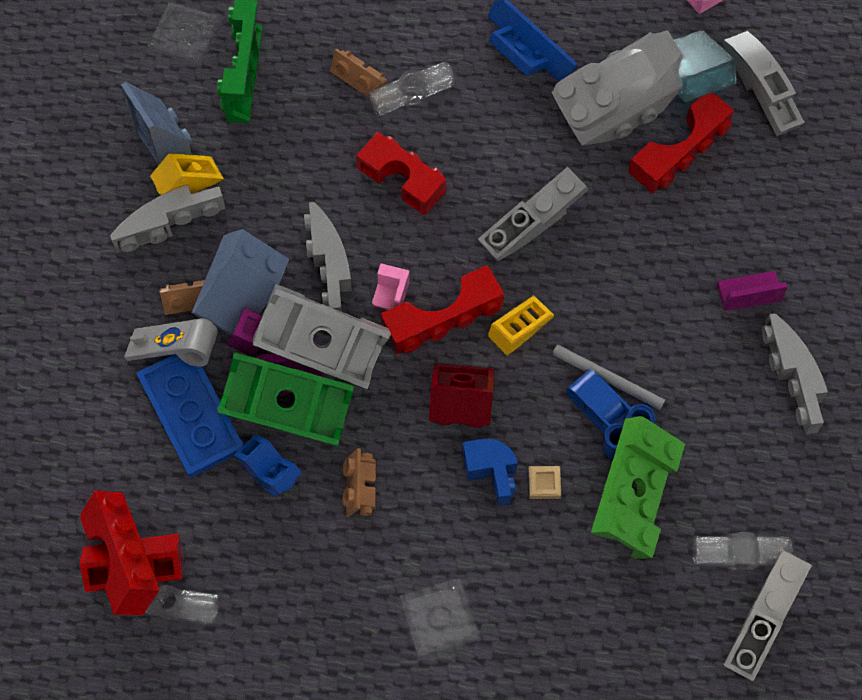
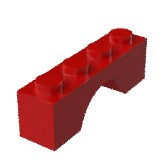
M708 89L689 107L686 122L690 128L691 135L686 140L675 145H661L650 141L631 159L628 173L653 194L659 188L666 189L673 182L674 175L679 170L684 172L691 166L694 156L699 152L701 154L707 152L716 136L720 135L722 137L730 130L733 125L731 119L734 110Z
M486 265L461 277V292L456 301L449 307L439 311H424L414 307L407 301L380 313L381 326L389 328L391 332L389 341L396 354L403 351L411 353L417 350L421 343L432 339V341L439 340L455 327L465 328L481 315L491 316L497 313L501 306H503L504 292L489 266Z
M95 490L79 517L87 540L104 541L107 546L109 575L105 591L113 614L143 616L160 589L125 496L122 492Z

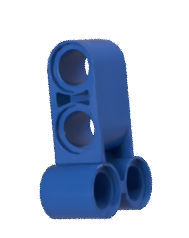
M589 369L566 388V393L572 402L577 401L575 405L605 435L602 447L606 456L611 459L614 458L617 445L612 444L610 439L620 438L625 418L643 416L652 423L655 421V414L649 406L637 404L630 407L593 370Z

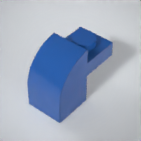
M257 434L233 455L247 473L272 496L280 495L282 492L292 488L296 479L302 474L296 464L282 458L269 440Z
M494 439L463 442L462 453L467 480L492 477L498 506L510 504L511 494L516 493L513 475L507 474L516 473L518 466L516 456L512 450L504 443Z

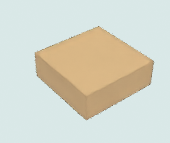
M529 466V499H561L560 466Z

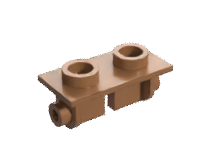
M335 49L329 71L374 100L378 87L383 89L388 82L385 74L379 73L370 66L365 68V63L352 55V52Z
M205 280L194 281L192 286L182 283L176 285L167 284L166 288H161L160 296L165 315L192 311Z
M357 448L345 459L343 464V475L347 476L346 488L342 498L343 505L346 506V517H350L358 510L361 516H371L372 510L376 509L375 487L365 486V482L374 483L376 480V460L373 459V454H361V449Z

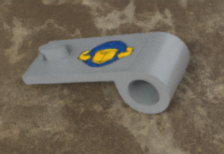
M206 318L136 328L130 337V343L124 358L127 361L177 354L185 363L202 367L209 362L218 335V329L212 321Z

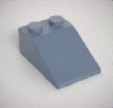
M127 82L121 84L134 128L158 166L169 153L192 155L190 145L193 144V141L185 128L181 130L177 125L179 120L171 107L167 109L161 99Z
M243 229L224 235L192 313L199 318H206L212 321L219 330L230 336L244 308L260 315L270 299L275 284H280L289 258Z

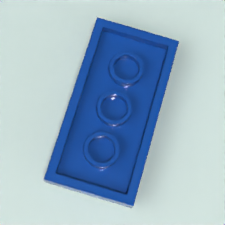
M174 354L136 373L189 478L234 457L233 455L243 446L229 416L217 413L220 400L203 367L189 365L181 360L177 354Z

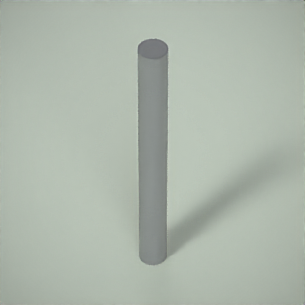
M558 344L553 351V356L584 372H587L589 369L595 371L607 384L658 410H661L665 403V399Z

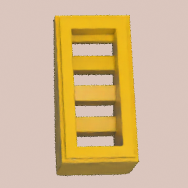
M533 295L493 322L488 337L506 355H509L553 319L554 314ZM531 308L540 318L536 320L527 310ZM520 316L529 323L528 326L519 318ZM513 323L520 331L517 332L510 324Z

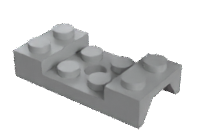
M275 284L253 337V345L368 389L373 367L382 346L388 341L391 332L387 327L364 318L358 319L305 298L303 294ZM320 330L327 331L331 335L329 343L323 346L317 345L313 341L315 333Z

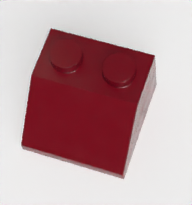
M434 363L430 391L429 421H435L440 425L461 423L473 428H479L484 425L490 426L494 368Z

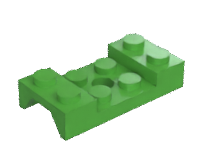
M643 416L625 418L591 533L596 536L619 541L633 550L631 554L633 558H653L661 531L659 527L654 525L668 473L678 471L685 443ZM633 481H635L637 485L636 495L634 489L632 488Z

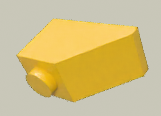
M171 153L165 157L150 175L160 195L188 185L190 193L195 194L224 179L211 156Z

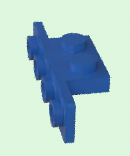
M508 0L494 1L488 17L500 29L492 32L489 42L501 54L505 55L519 71L529 76L545 69L558 82L574 73L577 62Z

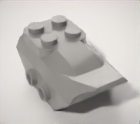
M668 30L653 34L650 32L622 50L610 53L599 64H587L560 80L552 94L582 146L624 138L631 134L633 129L639 125L655 120L658 114L665 110L683 85L679 80V68L684 56Z

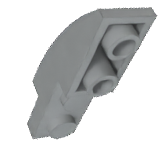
M748 31L723 40L722 43L746 90L753 89L776 136L802 126L805 122L792 99L796 92L786 74L766 47Z
M566 167L526 203L521 201L478 238L479 242L497 261L509 256L567 214L566 209L588 191L587 186L569 167Z
M188 185L169 191L146 203L127 217L110 235L116 253L121 251L132 252L140 245L150 242L153 244L161 243L167 237L173 236L170 228L171 225H185L194 218L200 216L211 217L218 214L220 210L225 209L220 187L191 194Z
M310 202V214H304L306 232L311 231L312 240H306L307 257H313L314 267H320L321 283H327L328 292L322 293L323 305L342 312L340 292L352 291L346 252L340 236L330 219L315 202Z
M769 314L765 325L762 326V338L764 343H769L770 368L772 371L777 372L778 380L789 379V393L791 397H796L798 405L796 408V419L800 426L803 425L805 434L818 433L824 423L819 403H822L828 393L823 376L809 349L796 332L777 314Z
M784 550L781 551L724 663L725 667L754 681L783 625V621L812 567L811 564Z

